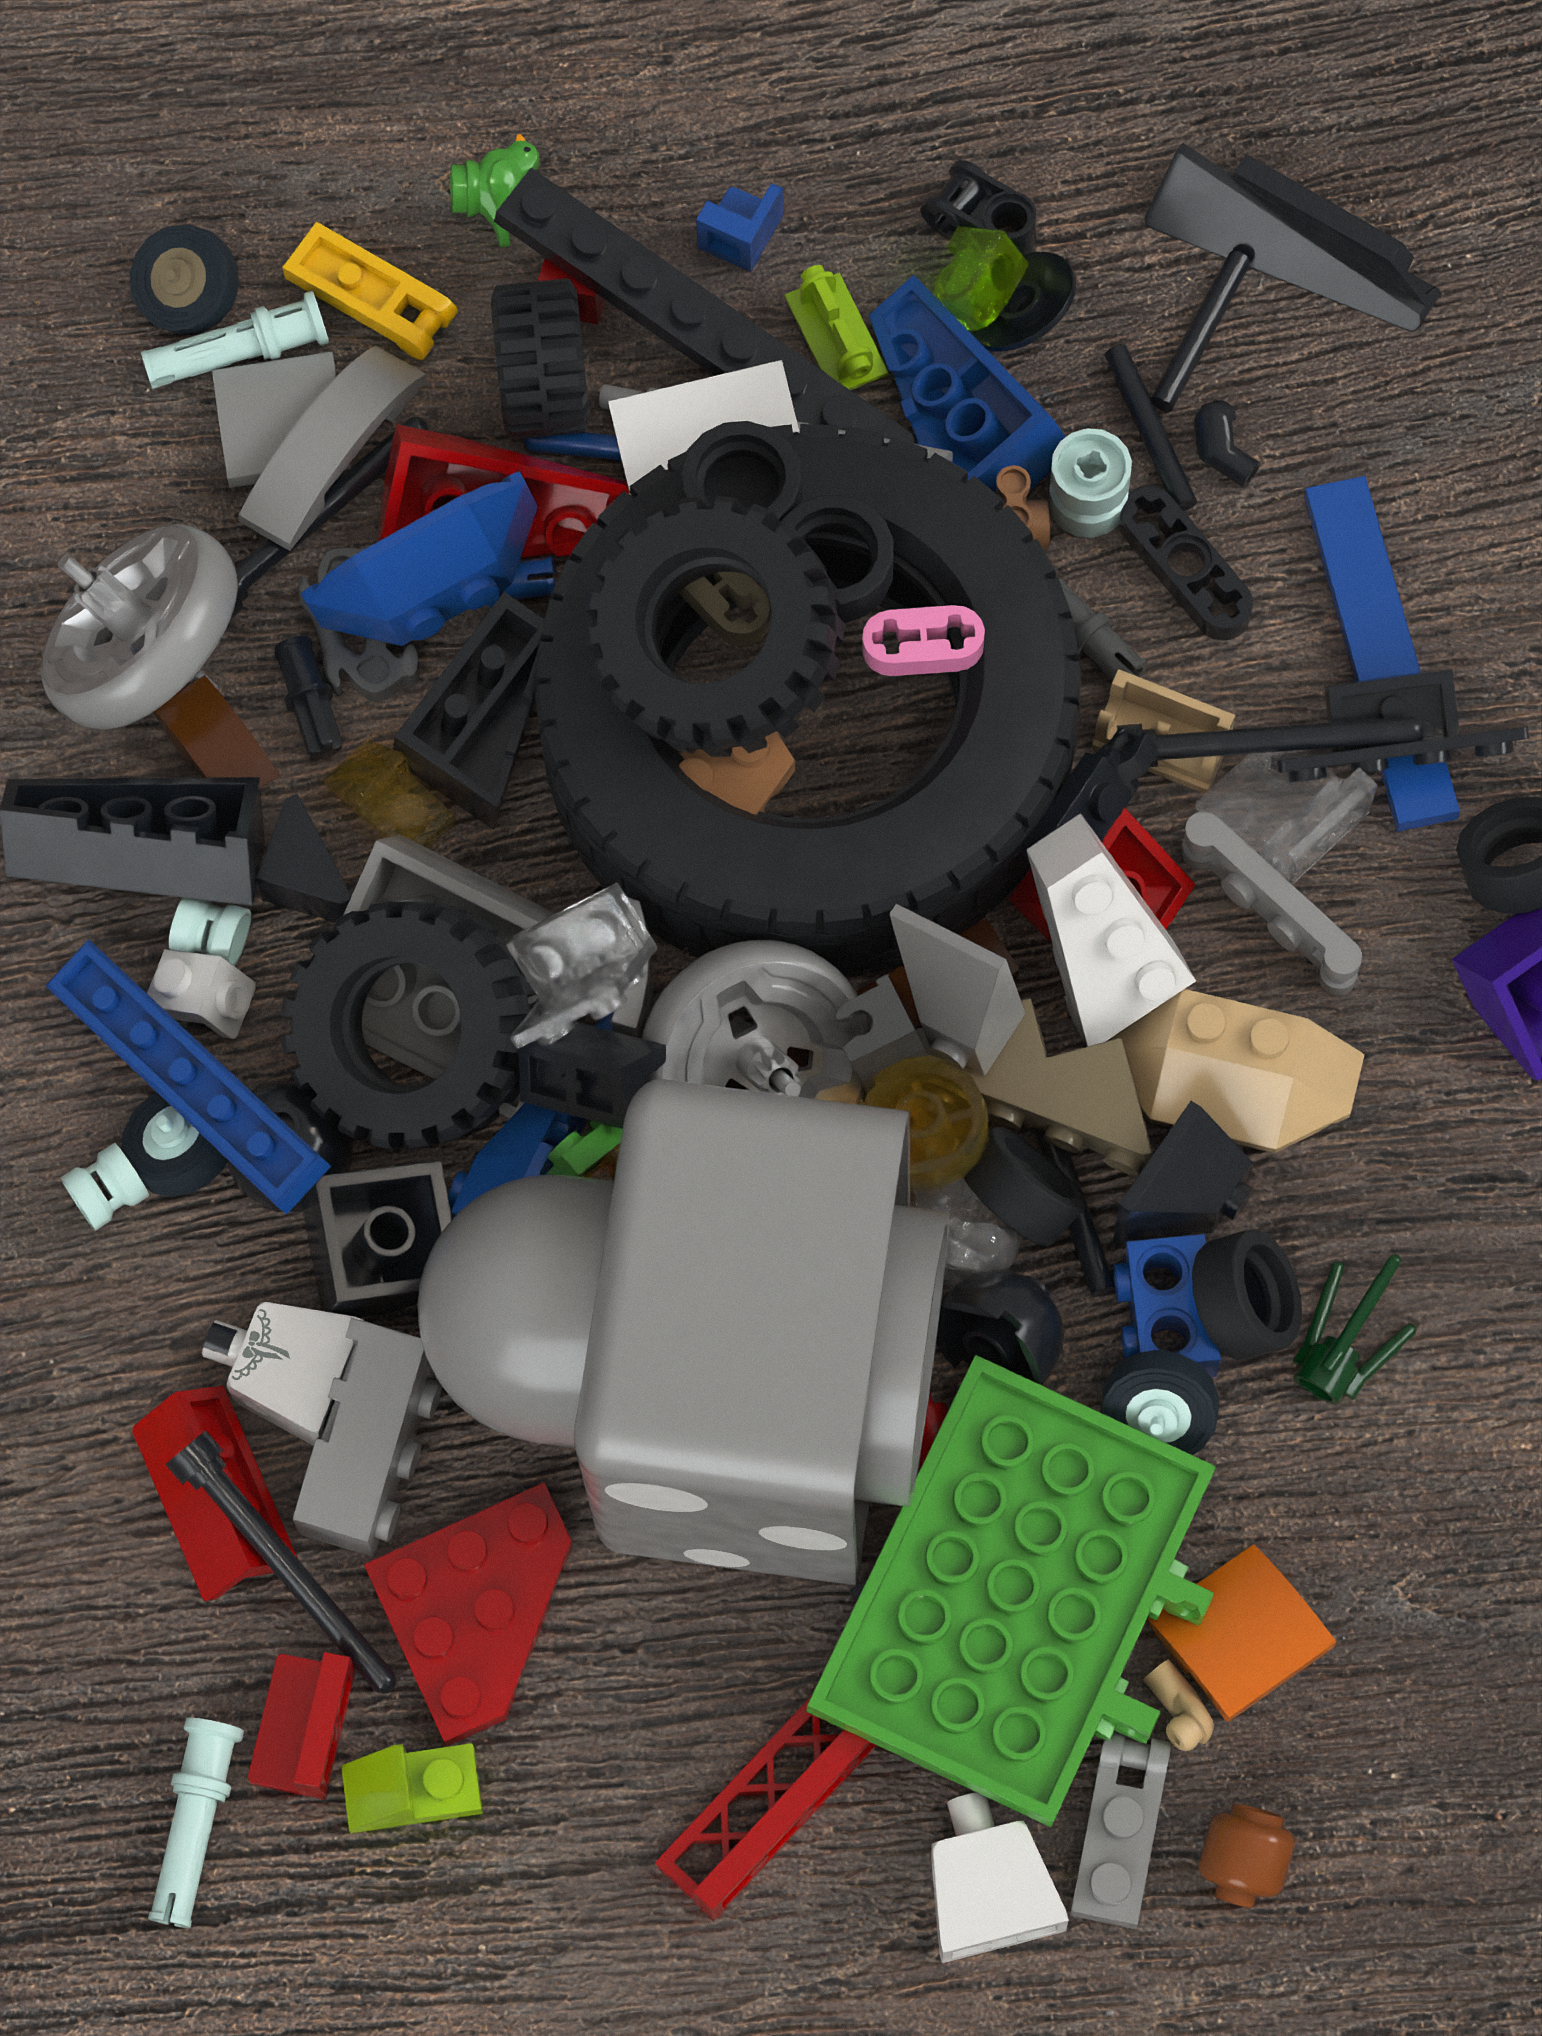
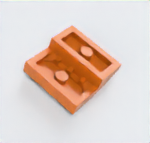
M1254 1544L1197 1583V1585L1214 1592L1212 1602L1200 1625L1174 1616L1165 1609H1162L1158 1620L1151 1619L1150 1617L1147 1618V1623L1185 1674L1191 1673L1227 1723L1335 1647L1337 1642L1295 1588Z

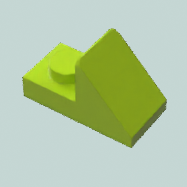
M473 1743L406 1753L403 1744H397L341 1765L350 1834L483 1814Z

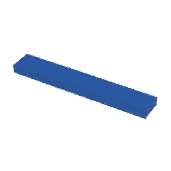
M1366 476L1305 488V504L1354 680L1359 681L1421 672ZM1413 755L1388 758L1389 769L1381 770L1380 773L1397 832L1458 819L1460 809L1446 762L1414 765Z
M89 939L45 985L285 1214L291 1211L331 1167L329 1163Z

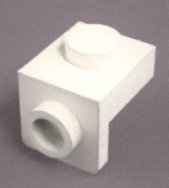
M164 949L147 994L175 1020L204 1023L221 1037L235 1039L249 1009L256 989V983L221 956Z

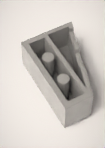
M351 1317L345 1338L352 1339L354 1347L343 1378H333L328 1398L335 1401L322 1438H316L293 1515V1521L299 1535L374 1557L379 1540L389 1542L394 1533L400 1513V1504L393 1502L400 1479L410 1480L415 1472L422 1444L421 1442L414 1441L422 1417L432 1419L438 1406L442 1385L438 1380H435L436 1376L426 1358L421 1338Z

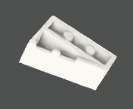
M1081 813L1027 849L1043 915L1047 921L1053 943L1052 950L1055 962L1062 978L1068 1012L1086 1047L1104 1043L1196 982L1171 936Z

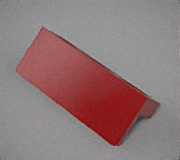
M224 1385L174 1392L132 1428L134 1438L204 1601L218 1599L244 1578L274 1573L202 1487L195 1490L188 1481L182 1485L165 1465L205 1430L223 1449L218 1454L227 1464L222 1470L297 1557Z

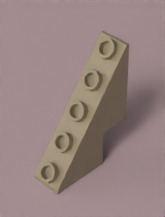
M1031 998L1022 1000L1021 1002L1026 1013L986 1076H983L966 1066L962 1071H956L939 1062L929 1051L930 1045L923 1028L915 1029L933 1067L914 1077L922 1078V1085L927 1086L926 1093L933 1099L957 1108L962 1106L963 1101L986 1109L984 1115L988 1119L1009 1129L1020 1130L1022 1124H1026L1045 1131L1044 1139L1052 1145L1073 1153H1079L1082 1146L1105 1155L1103 1161L1107 1165L1129 1175L1139 1176L1141 1169H1144L1153 1156L1122 1038L1048 1057Z

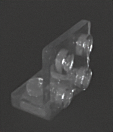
M1308 749L1248 754L1196 802L1195 813L1205 811L1219 817L1293 885L1370 813L1377 783L1360 768L1356 769L1343 782L1327 767V777L1290 782L1288 772L1279 773L1272 769L1270 756L1309 751Z
M618 883L514 935L506 944L509 952L539 998V1001L509 1037L516 1049L536 1039L541 1046L549 1045L573 1029L574 1023L572 1021L588 1013L591 1014L594 1020L605 1017L622 1006L627 1001L624 992L645 977L646 973L643 967L658 947Z

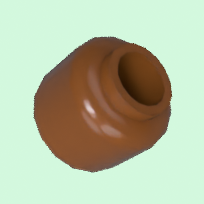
M1235 1802L1232 1803L1230 1812H1220L1212 1816L1199 1859L1198 1869L1206 1880L1217 1884L1214 1897L1235 1905L1254 1908L1257 1896L1270 1898L1282 1892L1295 1848L1293 1834L1283 1828L1285 1817L1267 1810Z

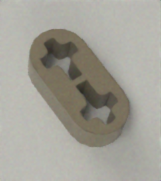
M713 573L712 578L716 583L715 586L703 576L679 592L710 628L730 645L738 647L751 646L761 641L768 633L771 623L769 598L759 584L744 573ZM729 597L742 610L752 605L753 622L748 624L742 618L730 622V605L725 598Z

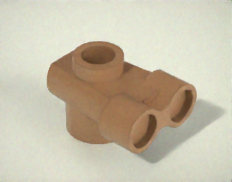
M1015 465L1003 468L997 475L995 492L1003 500L1004 506L1002 508L1009 505L1030 529L1033 539L1038 540L1042 549H1049L1050 524L1048 500H1026L1031 483L1028 472L1022 467Z

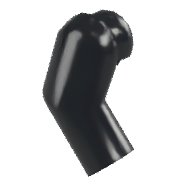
M1214 400L1206 403L1197 411L1193 423L1197 454L1203 462L1245 488L1256 475L1261 462L1234 446L1232 421L1236 419V413L1233 406L1224 400Z

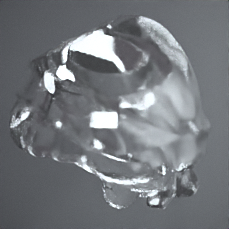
M947 1174L941 1177H934L927 1184L918 1185L914 1188L913 1192L918 1200L915 1207L949 1211L948 1242L943 1284L955 1287L960 1281L974 1273H982L994 1269L1007 1270L1012 1266L1024 1237L993 1214L971 1191L961 1174Z

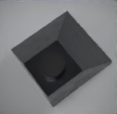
M1189 1102L1119 1203L1113 1243L1122 1249H1125L1127 1241L1213 1233L1224 1216L1234 1221L1253 1193L1254 1188L1246 1184L1252 1161L1210 1115L1195 1102Z

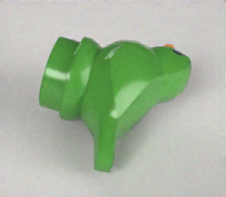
M517 134L513 144L506 149H494L487 152L479 163L473 160H465V164H451V212L466 213L467 217L476 216L478 213L482 214L493 226L500 248L510 247V234L494 222L495 214L530 168L537 170L540 157L537 149L528 143L522 134Z

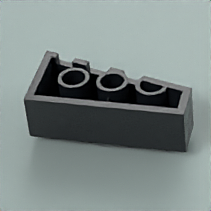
M260 777L8 779L0 805V823L6 876L253 906L257 886L256 878L260 870L265 845Z

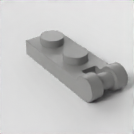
M1116 1731L1113 1732L1110 1741L1103 1740L1070 1916L1137 1929L1171 1751V1742L1152 1738L1151 1744H1144L1125 1740V1735ZM1119 1765L1145 1770L1142 1789L1116 1784Z

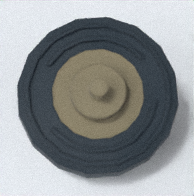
M189 224L167 226L150 235L136 252L130 270L131 294L139 312L155 327L179 335L202 333L219 324L233 307L239 288L238 265L230 248L213 232Z

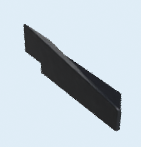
M1182 143L1176 151L1145 217V224L1148 228L1224 258H1227L1230 251H1239L1251 260L1249 268L1410 332L1416 331L1421 326L1441 297V291L1437 286H1432L1408 272L1414 257L1402 242L1247 154L1232 176L1191 147Z

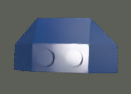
M520 471L501 480L502 482L490 483L457 497L353 555L326 574L320 584L311 585L301 592L304 601L320 627L403 646L412 640L429 638L436 634L444 626V623L468 609L482 608L494 601L500 591L512 584L538 507Z

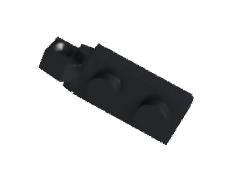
M1119 727L1109 743L1103 745L1095 754L1085 752L1020 849L1029 864L1027 849L1080 813L1100 841L1103 842L1107 832L1121 815L1123 808H1126L1132 799V793L1137 791L1139 785L1137 778L1147 773L1158 751V747L1146 732L1141 733Z

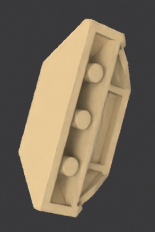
M1187 989L1182 990L1105 1041L1108 1042L1122 1038L1142 1113L1149 1123L1172 1128L1189 1102L1193 1101L1210 1115L1235 1144L1277 1153L1314 1135L1333 1123L1337 1124L1350 1117L1365 1055L1308 1018Z

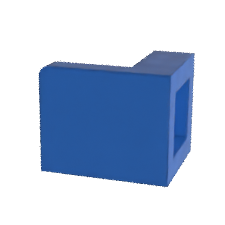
M771 183L764 197L760 199L736 187H730L719 205L707 200L696 219L698 249L752 272L784 215L783 188Z

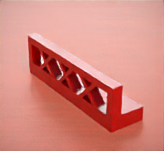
M811 1697L655 1862V1866L713 1921L878 1746L846 1730H843L840 1734L820 1735L819 1717L806 1712ZM812 1719L813 1735L796 1736ZM813 1746L814 1762L794 1783L775 1784V1757L785 1747ZM821 1746H828L821 1754ZM767 1767V1784H751ZM775 1794H783L775 1803ZM768 1795V1811L749 1832L729 1833L728 1808L739 1796ZM721 1816L722 1833H705ZM729 1843H737L730 1851ZM722 1844V1861L699 1885L676 1865L693 1845Z

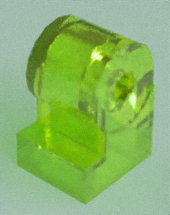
M957 227L947 246L955 258L938 275L934 290L936 296L968 331H975L988 326L998 317L1005 304L1007 305L1029 263L1004 231Z

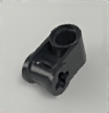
M955 161L949 170L950 179L935 198L926 199L921 206L920 212L922 217L934 231L951 241L959 242L999 267L1010 260L1017 259L1021 255L1033 253L1037 249L1036 208L1032 200L1025 194L1019 193L992 178L983 169L969 161ZM1006 226H1014L1021 229L1015 233L999 231L1000 228Z

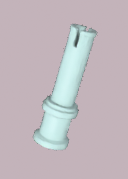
M314 292L304 293V299L269 311L264 306L255 308V312L250 313L251 319L238 322L237 324L182 339L179 342L141 351L152 389L261 355L264 356L265 360L270 358L271 361L280 359L282 351L317 341L321 346L329 344Z
M192 1717L185 1720L184 1730L189 1733L181 1771L174 1773L171 1780L172 1792L178 1794V1799L152 1910L148 1916V1919L166 1925H169V1922L175 1923L174 1926L182 1928L191 1927L192 1911L217 1803H224L225 1798H228L230 1795L231 1786L226 1783L234 1743L241 1742L244 1730L229 1724Z

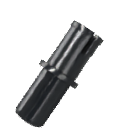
M308 636L291 637L281 641L274 648V655L279 662L288 691L284 699L285 705L288 710L295 713L307 754L310 757L326 759L332 754L341 751L343 745L330 704V700L334 695L331 685L323 682L312 648V639Z

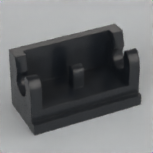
M562 1018L518 1041L520 1101L623 1129L628 1105L635 1093L643 1086L646 1075L651 1071L658 1070L666 1062V1045Z

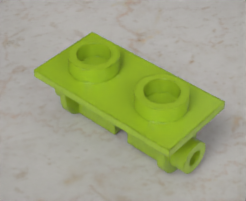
M814 265L803 271L801 274L803 283L800 288L784 294V298L819 369L849 390L889 375L886 365L840 272L833 275L832 272L825 271L822 265Z

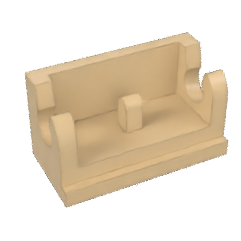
M1118 669L1111 685L1110 697L1105 711L1101 710L1099 713L1091 749L1098 751L1103 745L1108 744L1117 731V725L1142 723L1143 730L1155 729L1156 735L1232 730L1235 715ZM1224 756L1158 760V767H1149L1148 772L1208 794Z

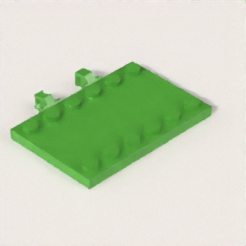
M975 1355L917 1475L911 1506L902 1507L812 1694L806 1712L1048 1827H1052L1093 1735L1110 1741L1113 1732L1116 1731L1146 1744L1160 1716V1711L1125 1695L1124 1692L1129 1681L1120 1676L1148 1616L1151 1619L1158 1620L1162 1609H1165L1174 1616L1200 1625L1207 1613L1214 1592L1184 1579L1188 1566L1174 1558L1216 1466Z

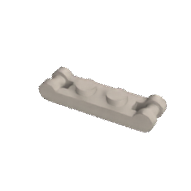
M1205 811L1197 812L1190 816L1186 822L1181 850L1186 864L1195 869L1209 868L1222 880L1221 886L1235 904L1243 909H1248L1251 906L1268 922L1267 928L1270 934L1282 947L1292 952L1298 949L1320 970L1318 978L1324 991L1336 996L1345 995L1350 992L1356 984L1362 962V952L1359 946L1219 817Z

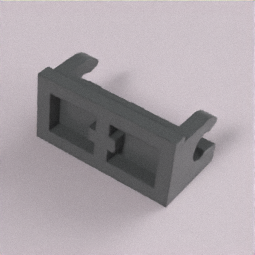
M888 975L876 980L877 987L845 1002L835 1015L838 1023L849 1022L854 1016L859 1014L869 1015L873 1019L872 1028L868 1033L857 1035L842 1047L869 1098L933 1067Z

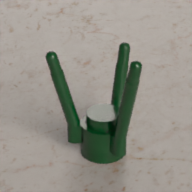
M1392 1254L1389 1256L1339 1337L1336 1339L1327 1336L1323 1343L1319 1344L1344 1271L1343 1263L1337 1261L1332 1264L1305 1341L1292 1361L1299 1367L1293 1376L1295 1381L1319 1399L1333 1405H1337L1344 1395L1354 1400L1364 1383L1416 1333L1415 1325L1411 1323L1406 1324L1359 1368L1355 1366L1360 1356L1350 1346L1401 1263L1399 1255Z

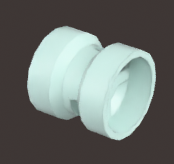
M182 897L172 921L169 934V949L221 956L235 966L246 944L251 924V911L235 904L220 907L212 904L211 901Z
M115 1142L100 1151L96 1162L86 1169L75 1167L60 1177L71 1198L94 1231L110 1222L113 1212L121 1206H135L150 1196L137 1172ZM95 1176L98 1177L104 1189L111 1197V1200L107 1201L106 1197L104 1196L99 1186L93 1179Z

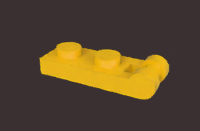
M317 221L282 267L285 279L307 292L313 291L314 295L392 340L401 350L417 360L425 359L434 347L435 343L432 338L440 327L447 328L458 314L455 304L440 292ZM408 304L421 312L413 323L400 316Z

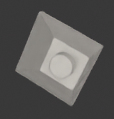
M896 904L889 915L919 1020L930 1045V1053L939 1062L953 1070L962 1071L966 1066L986 1076L1026 1014L1007 960Z

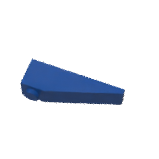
M915 275L910 277L869 314L888 370L892 373L902 398L900 402L903 411L912 425L918 442L917 445L952 451V463L967 471V480L975 476L993 492H996L998 473L1007 466H1019L1028 472L1031 480L1030 490L1051 472L1053 453L1059 442L1066 437L1050 414Z
M612 1008L595 1027L612 1031L611 1020L615 1009ZM524 1103L476 1155L469 1173L459 1171L448 1194L449 1207L452 1208V1219L475 1198L494 1187L524 1177L546 1175L553 1167V1163L547 1158L550 1152L574 1131H577L581 1136L588 1120Z

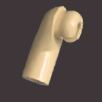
M1167 1659L1150 1672L1143 1681L1173 1717L1166 1726V1733L1171 1743L1179 1750L1190 1751L1198 1743L1205 1744L1208 1742L1214 1730V1723L1195 1689L1174 1664Z

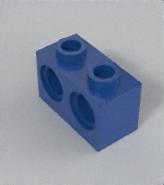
M1205 1234L1126 1242L1123 1263L1113 1264L1117 1303H1129L1131 1325L1121 1326L1124 1360L1133 1354L1159 1350L1154 1345L1151 1337L1161 1330H1173L1184 1338L1187 1345L1183 1350L1176 1353H1180L1198 1362L1211 1377L1217 1376L1221 1361L1220 1350L1208 1337L1198 1316L1192 1289V1268L1196 1253L1206 1243ZM1153 1268H1165L1174 1273L1178 1279V1284L1169 1290H1157L1146 1282L1144 1274Z

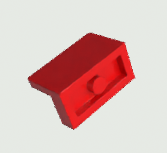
M324 1652L321 1662L286 1654L277 1656L248 1773V1780L252 1785L326 1800L356 1674L350 1657Z

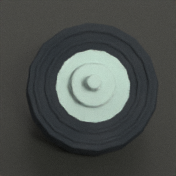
M158 1093L148 1097L131 1114L122 1133V1152L137 1172L145 1187L154 1194L175 1197L193 1193L211 1183L229 1161Z
M1152 1350L1133 1354L1116 1365L1104 1384L1100 1413L1188 1454L1194 1455L1205 1447L1216 1430L1220 1401L1212 1377L1198 1362L1180 1353Z

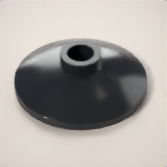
M1051 252L1028 253L1004 263L989 274L973 293L965 313L966 329L989 351L1015 350L1038 340L1063 318L1073 301L1076 292V276L1072 267L1063 257Z

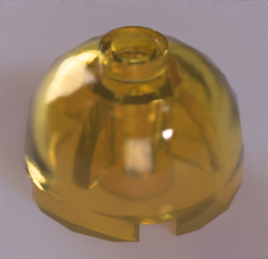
M929 1055L905 1058L882 1069L873 1079L875 1086L868 1092L865 1102L862 1097L860 1098L858 1105L909 1111L910 1189L913 1190L944 1188L962 1179L980 1161L989 1140L988 1109L973 1077L963 1068L961 1071L957 1067L947 1065L943 1058Z

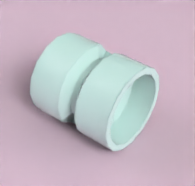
M1086 428L1072 432L1061 440L1053 453L1048 507L1053 520L1062 530L1076 537L1094 538L1105 535L1120 524L1121 510L1128 500L1132 460L1127 447L1117 436L1105 430Z

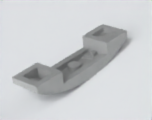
M376 345L357 357L319 394L288 433L247 497L238 514V521L290 551L324 509V494L385 419L392 423L426 382L427 374Z

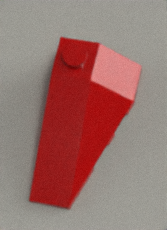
M396 424L383 486L377 542L465 493L490 483L502 482L501 480L520 471L538 506L521 558L554 554L557 557L571 555L573 549L591 524L597 525L598 516L623 491L630 495L626 481L454 435Z

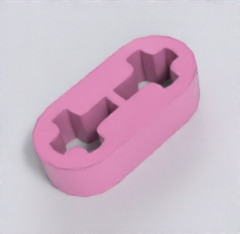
M950 605L887 610L871 617L863 628L862 653L868 666L881 675L903 676L957 672L969 669L980 659L984 648L985 628L982 619L975 611L965 606ZM948 628H960L962 637H965L962 649H951L949 640L945 639L947 638ZM896 632L898 642H903L899 645V653L886 654L885 646L880 644L883 642L884 633Z

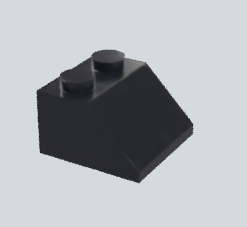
M441 1161L322 1176L302 1198V1208L321 1311L361 1318L384 1315L418 1304L419 1286L430 1252L445 1227L452 1220Z

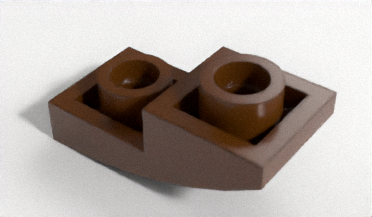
M205 675L179 691L153 712L185 761L190 760L202 778L260 777V786L262 788L280 776L241 719Z

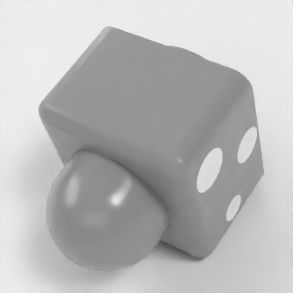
M657 1079L643 1085L635 1093L628 1105L614 1181L556 1174L529 1176L512 1180L490 1189L458 1212L434 1244L423 1270L418 1296V1322L421 1342L432 1371L442 1387L458 1406L479 1423L515 1439L575 1448L597 1534L603 1544L610 1550L620 1554L856 1586L860 1572L870 1502L910 1507L913 1499L936 1349L947 1253L949 1211L910 1206L909 1111Z

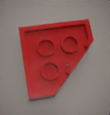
M545 1482L364 1564L445 1747L507 1719L528 1657H531L549 1610V1602L561 1571H564L573 1547L572 1540Z

